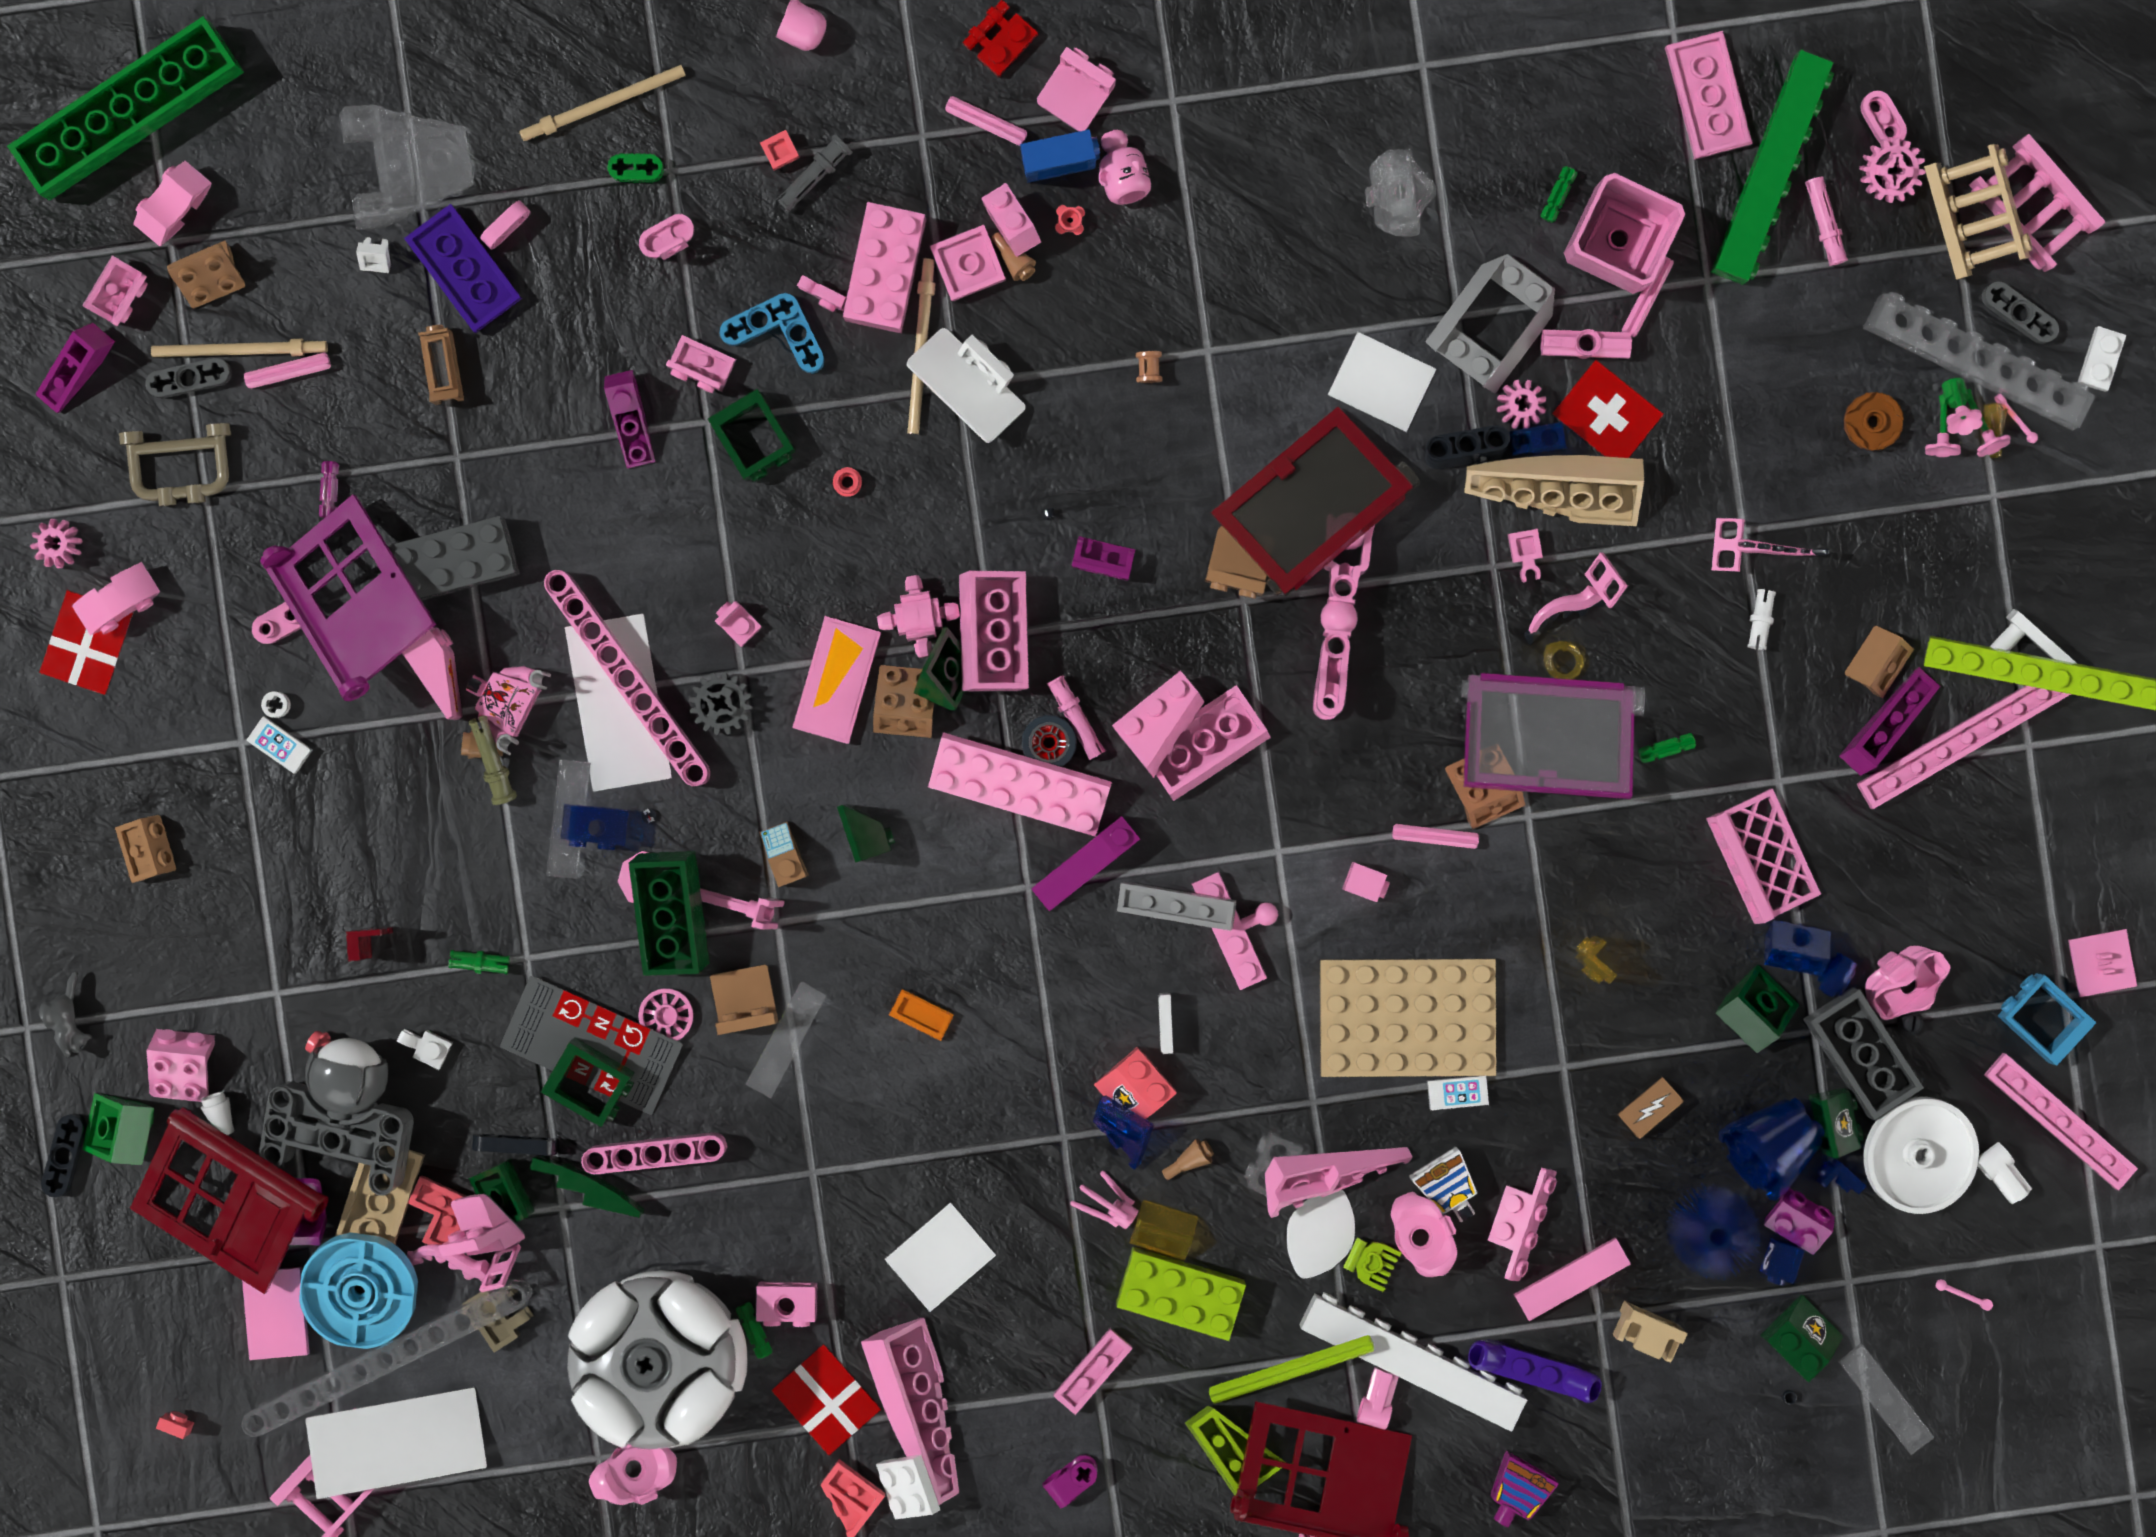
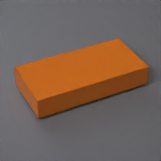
M902 989L889 1016L941 1041L954 1014Z

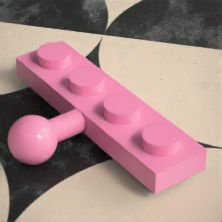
M1219 872L1192 883L1196 894L1231 899ZM1271 903L1260 904L1254 914L1240 919L1235 908L1233 929L1231 931L1212 928L1240 990L1267 978L1246 929L1258 924L1269 926L1276 922L1278 910Z

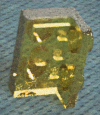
M1593 936L1591 939L1586 937L1576 948V951L1579 953L1574 958L1585 966L1581 971L1591 980L1599 984L1601 981L1610 984L1617 977V974L1596 957L1597 953L1607 942L1596 936Z

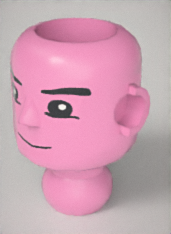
M1113 130L1105 133L1101 138V147L1107 152V155L1103 157L1099 164L1098 178L1111 202L1118 205L1131 204L1147 196L1151 190L1150 176L1143 154L1137 148L1127 147L1128 138L1122 130Z

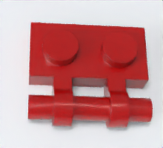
M1003 0L995 7L991 6L986 12L987 16L977 27L973 26L968 31L969 36L962 42L970 51L977 43L981 45L984 49L977 55V58L998 78L1038 36V32L1017 13L1009 21L1003 17L1010 8ZM996 24L1001 30L990 41L985 34Z

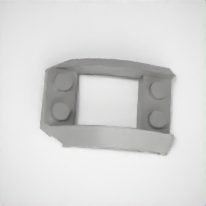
M1510 254L1498 257L1480 266L1425 342L1435 352H1439L1481 383L1484 388L1496 393L1553 316L1555 288ZM1490 278L1537 312L1502 361L1455 327Z

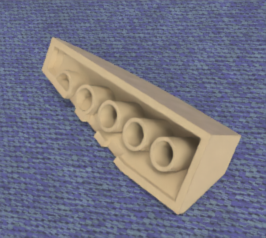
M1553 455L1523 457L1467 466L1464 493L1501 502L1503 499L1514 502L1516 507L1524 509L1531 506L1542 509L1543 514L1554 516L1555 513L1569 516L1570 521L1577 523L1637 526L1644 486L1643 459L1587 455Z

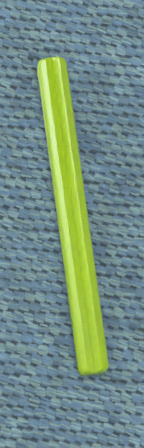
M1366 1335L1209 1388V1395L1212 1402L1217 1404L1374 1351V1343L1372 1338Z

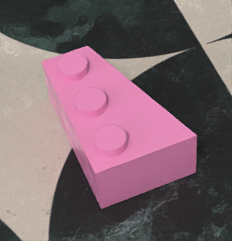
M1180 670L1112 726L1154 778L1159 771L1158 767L1166 755L1171 753L1174 748L1173 745L1181 733L1185 732L1203 705L1204 700Z

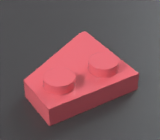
M840 1459L821 1483L824 1493L832 1502L837 1517H840L847 1530V1537L856 1536L886 1495L885 1492Z

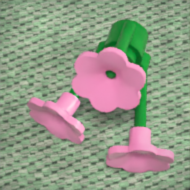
M1949 379L1941 385L1943 394L1939 396L1941 405L1940 433L1937 434V444L1925 446L1926 455L1949 457L1950 455L1961 454L1960 445L1949 444L1947 429L1951 434L1968 435L1973 429L1981 427L1983 431L1981 435L1985 444L1977 449L1978 457L1994 454L2010 444L2011 438L2009 435L1996 437L1993 430L1988 428L1981 411L1973 399L1971 389L1966 388L1964 379ZM1967 402H1968V404H1969L1971 410H1970L1969 408H1967L1966 406H1964V405H1966ZM1947 405L1950 408H1956V413L1947 417Z

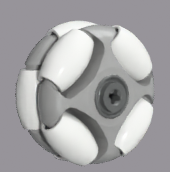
M666 1270L647 1271L627 1277L621 1282L615 1281L597 1292L584 1305L575 1318L568 1335L572 1341L569 1344L568 1378L571 1390L575 1393L571 1401L583 1421L597 1435L621 1448H625L630 1444L634 1448L660 1449L674 1448L693 1443L715 1426L733 1402L735 1392L742 1391L747 1372V1346L739 1320L731 1319L730 1311L715 1294L699 1283H694L692 1276Z

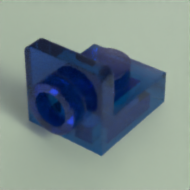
M1836 1159L1832 1162L1827 1161L1817 1172L1819 1176L1816 1178V1181L1823 1187H1827L1836 1176L1838 1178L1835 1182L1847 1193L1852 1189L1857 1194H1860L1866 1187L1860 1179Z

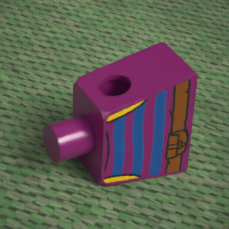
M1506 1450L1491 1490L1492 1499L1501 1505L1493 1519L1508 1528L1516 1514L1530 1520L1557 1488L1559 1483L1555 1477Z

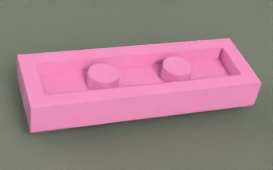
M1110 1328L1055 1391L1053 1396L1076 1415L1132 1350V1346Z

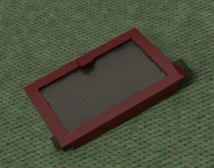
M1336 407L1215 508L1211 514L1270 578L1266 583L1274 594L1278 596L1282 592L1287 596L1294 589L1295 591L1403 502L1406 499L1405 496L1421 483L1412 469L1403 461L1394 466L1339 407Z

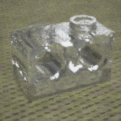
M1269 1131L1267 1137L1262 1135L1256 1148L1259 1156L1255 1163H1249L1244 1174V1178L1247 1179V1187L1267 1196L1266 1185H1261L1258 1182V1176L1261 1172L1268 1169L1273 1159L1270 1156V1149L1276 1144L1285 1146L1286 1153L1283 1157L1301 1155L1303 1150L1302 1145Z

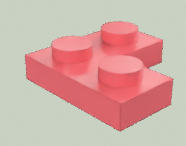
M422 1175L417 1181L408 1204L434 1215L422 1242L427 1245H441L448 1241V1235L460 1230L451 1202L458 1198L466 1197V1195Z

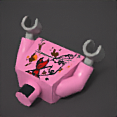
M519 666L504 668L500 673L493 672L488 682L475 675L470 679L466 691L480 697L475 706V710L479 712L478 720L479 716H487L494 742L502 752L511 755V752L508 751V745L511 742L516 745L519 744V741L513 737L518 736L541 689H547L546 686L542 685V679L544 676L551 677L550 673Z

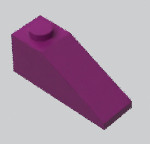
M94 323L73 331L35 395L56 413L61 412L102 364L115 341Z

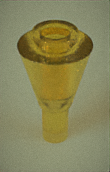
M2001 403L1984 404V410L1980 411L1988 428L1993 430L1996 437H2002L2008 408H2002ZM2001 449L1991 454L1990 458L2002 457Z

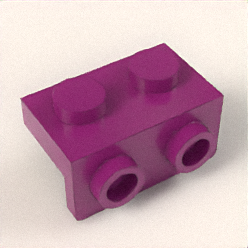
M1785 1187L1782 1190L1780 1201L1766 1216L1764 1226L1814 1255L1833 1233L1835 1216L1826 1207L1818 1206L1808 1200L1801 1192Z

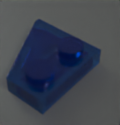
M1105 1095L1099 1101L1093 1122L1101 1132L1107 1135L1109 1142L1116 1150L1120 1147L1131 1159L1128 1165L1135 1170L1141 1164L1154 1124Z

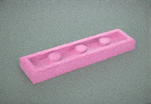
M1613 1238L1518 1291L1514 1296L1530 1321L1629 1266L1630 1262L1618 1240Z

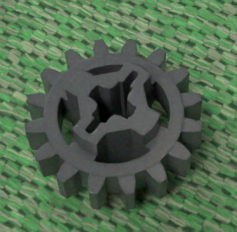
M723 672L721 679H718L715 673H711V681L708 682L705 678H701L700 681L703 686L701 688H692L697 693V696L689 698V701L695 703L696 707L689 711L690 713H698L699 717L694 722L696 724L704 722L703 730L705 732L714 727L715 735H719L721 729H724L726 734L729 735L731 734L732 726L738 730L742 728L739 722L741 719L749 721L750 718L745 714V711L753 710V706L748 705L746 700L751 699L752 694H744L743 691L747 688L746 683L737 685L739 677L734 676L731 680H728V673ZM725 684L719 692L713 693L708 690L714 685ZM735 691L740 698V708L734 704L733 695ZM710 696L719 699L725 696V703L732 711L729 709L717 711L718 705L714 703V700L710 699ZM702 699L708 704L709 712L707 716L702 709ZM730 715L734 717L729 722L717 723L721 716Z

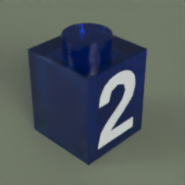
M1770 1238L1760 1271L1768 1275L1767 1281L1784 1286L1786 1281L1794 1284L1805 1250L1799 1246Z

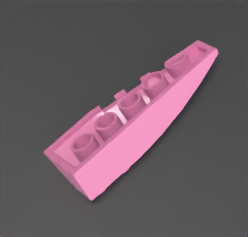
M919 1318L882 1330L861 1341L880 1400L898 1441L907 1457L922 1455L934 1493L940 1505L959 1494L955 1457L953 1454H950L949 1441L952 1439L951 1428L946 1427L944 1410H948L946 1398H942L940 1382H944L943 1372L925 1319Z

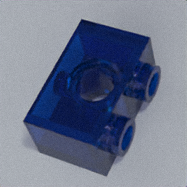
M564 804L561 839L569 840V846L586 848L587 842L598 843L597 848L605 850H615V845L625 846L629 811ZM593 820H597L600 825V829L595 835H591L589 832V824Z
M1773 920L1765 936L1764 965L1822 976L1830 961L1831 932L1815 927H1805L1785 921Z

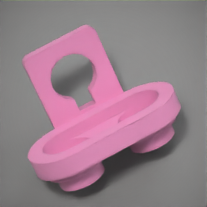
M675 214L641 234L639 238L640 250L649 258L656 259L661 257L665 260L689 247L687 242L693 237L694 225L687 216Z

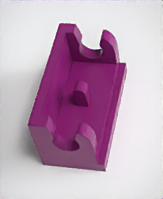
M1079 536L1071 568L1128 581L1135 549Z

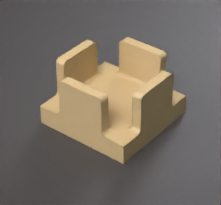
M1624 1301L1620 1309L1621 1316L1613 1336L1620 1341H1623L1625 1338L1627 1341L1634 1343L1633 1347L1636 1350L1657 1359L1662 1357L1665 1361L1671 1363L1679 1344L1684 1343L1688 1333L1677 1323Z

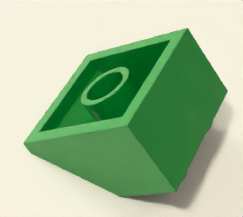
M94 1093L82 1150L110 1163L142 1165L148 1150L147 1140L150 1127L154 1122V1108L138 1101Z

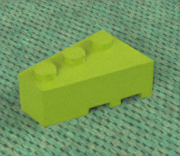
M1207 1406L1186 1421L1185 1424L1230 1490L1236 1495L1248 1434L1217 1410ZM1265 1447L1263 1458L1284 1462ZM1262 1464L1257 1486L1282 1468Z

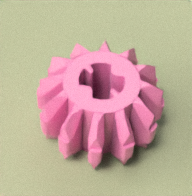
M1515 380L1513 382L1514 390L1509 385L1503 387L1506 395H1499L1497 400L1505 403V405L1499 406L1496 410L1498 413L1506 411L1507 415L1502 418V422L1506 423L1512 418L1511 427L1513 429L1518 427L1520 421L1522 427L1528 429L1530 427L1529 420L1534 424L1540 422L1539 417L1535 413L1545 414L1546 409L1538 406V404L1546 402V397H1536L1541 388L1538 386L1531 391L1530 380L1525 382L1523 388L1521 382ZM1523 398L1525 399L1524 404L1528 406V409L1525 408L1519 411V405L1515 404V400L1517 402Z
M50 519L49 526L45 523L39 524L41 534L32 533V537L38 539V543H33L30 547L31 549L39 550L35 555V559H44V566L51 567L54 564L56 568L62 569L64 561L71 565L74 563L72 554H81L79 549H75V545L83 542L81 538H74L78 529L76 527L69 528V522L66 520L58 523L56 519ZM55 538L61 540V543H57L60 545L59 549L52 547V545L56 544L53 543Z

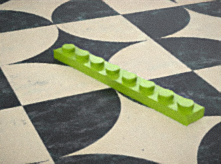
M1929 637L1923 663L1926 667L2156 710V678L1940 637Z

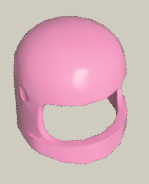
M790 0L776 38L804 51L813 50L823 39L827 26L826 19L822 13L802 4L800 0Z

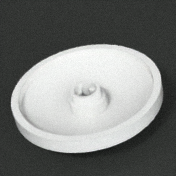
M1932 1097L1906 1099L1880 1116L1873 1124L1864 1147L1865 1173L1873 1190L1880 1198L1893 1207L1914 1214L1936 1212L1954 1203L1971 1184L1979 1161L1978 1139L1968 1118L1953 1105Z

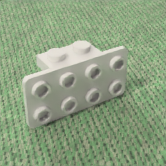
M942 328L907 361V367L986 443H991L1025 410V404L1007 387L1014 376L1008 365L998 360L989 351L988 346L983 341L977 340L973 335L962 344L950 331Z

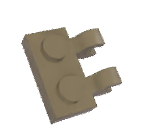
M513 1282L508 1283L495 1293L492 1290L479 1292L463 1303L464 1308L493 1352L498 1351L518 1338L520 1333L516 1328L534 1316L530 1308L526 1306L509 1318L500 1303L518 1292Z

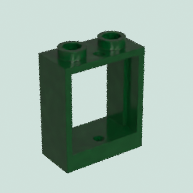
M758 389L708 418L709 423L745 481L751 479L752 482H756L768 474L766 469L775 464L777 467H781L793 459L791 454L796 451ZM760 406L783 447L746 469L722 428Z
M574 1037L565 1048L541 1093L602 1127L607 1120L612 1123L621 1108L617 1106V1103L621 1096L626 1098L633 1088L635 1082L631 1081V1078L635 1072ZM577 1056L620 1080L602 1113L559 1089Z

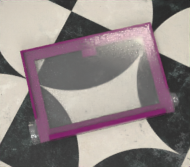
M1486 673L1468 675V680H1462L1461 697L1467 698L1463 787L1624 799L1632 798L1634 716L1643 715L1645 706L1644 687L1624 686V683Z

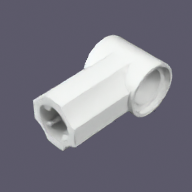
M1997 1142L1979 1156L1978 1167L1988 1179L1994 1181L2011 1204H2014L2025 1198L2032 1188L2014 1166L2015 1161L2009 1152Z

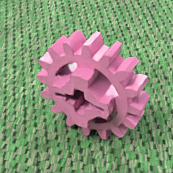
M1892 138L1891 144H1889L1887 140L1882 139L1880 140V148L1874 145L1870 147L1873 152L1871 156L1863 155V159L1868 163L1867 166H1860L1859 170L1866 172V176L1860 180L1863 183L1870 184L1866 188L1868 193L1876 191L1875 199L1881 200L1885 196L1886 202L1892 203L1895 196L1897 200L1904 201L1905 192L1914 195L1913 185H1922V182L1917 178L1918 175L1926 173L1925 170L1919 169V165L1925 162L1924 158H1916L1920 151L1918 148L1913 147L1909 150L1911 142L1904 140L1900 145L1898 138ZM1901 152L1908 158L1910 165L1903 161ZM1885 154V158L1877 163L1879 158ZM1897 167V172L1888 173L1889 168ZM1875 175H1878L1882 179V186H1884V188H1882L1878 184ZM1908 177L1907 181L1900 186V183Z

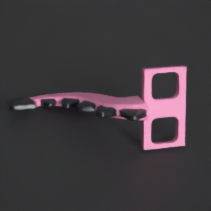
M1716 518L1712 560L1713 571L1740 572L1742 552L1745 554L1763 553L1793 556H1825L1830 554V550L1824 548L1804 549L1743 539L1745 519ZM1724 522L1737 523L1736 538H1722L1721 533ZM1721 551H1734L1735 559L1732 568L1719 567Z
M1599 553L1585 573V576L1593 586L1588 585L1579 594L1556 598L1538 611L1530 624L1529 630L1524 633L1529 645L1534 644L1540 636L1541 632L1538 629L1547 626L1546 619L1549 618L1554 621L1558 618L1560 612L1564 618H1567L1574 611L1584 616L1591 606L1603 607L1607 605L1609 608L1614 606L1628 585L1604 553ZM1602 561L1606 570L1599 581H1597L1593 576V571L1599 562ZM1615 579L1619 584V590L1610 599L1606 590Z

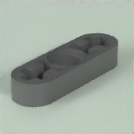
M1994 282L1983 290L1982 301L1984 305L2035 343L2046 344L2057 337L2059 326L2056 320L2007 284ZM1999 289L2002 291L2000 297L2007 302L2013 298L2014 302L2010 303L2005 311L2003 307L2007 304L2001 300L1993 302L1992 298L1994 295L1991 291L1994 292ZM2016 305H2022L2027 309L2028 316L2024 321H2018L2014 318L2013 309ZM2036 315L2038 318L2034 320V322L2039 326L2047 324L2049 326L2047 328V331L2050 333V335L2046 334L2041 337L2039 335L2041 331L2039 327L2033 324L2028 328L2026 325L2029 324Z
M212 358L154 371L146 378L145 385L151 395L158 398H168L223 386L230 381L232 368L226 361ZM215 365L224 369V372L220 374V379L212 375L204 377L200 370L203 367L204 372H212L215 370ZM187 370H193L197 377L196 382L192 386H184L181 380L182 374ZM160 377L164 381L174 380L178 389L175 390V385L169 384L163 386V391L161 392L159 389L154 388V384L158 383V378Z

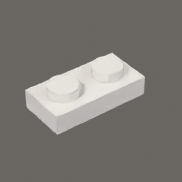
M2100 326L2096 327L2077 383L2104 392L2108 391L2126 335Z

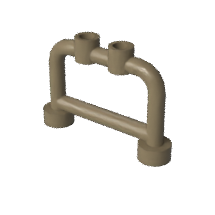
M230 423L206 425L207 437L149 443H144L143 431L119 433L120 445H126L129 478L134 493L144 500L158 501L159 506L177 505L176 499L187 498L188 504L206 502L205 496L218 494L225 488L229 479L225 436L231 435ZM215 449L217 478L213 483L147 489L143 486L139 455Z

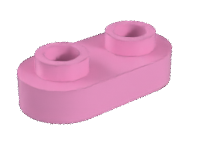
M1873 91L1863 98L1860 106L1861 113L1877 141L1880 143V140L1885 139L1891 144L1892 138H1898L1901 143L1906 137L1907 127L1889 95L1883 91ZM1871 103L1879 105V112L1871 110ZM1886 128H1891L1894 131L1893 137H1888L1885 134Z
M286 602L257 617L252 624V634L261 643L273 644L298 631L301 627L296 618L292 621L288 619L287 614L290 609ZM264 624H269L271 630L265 635L262 632V627Z

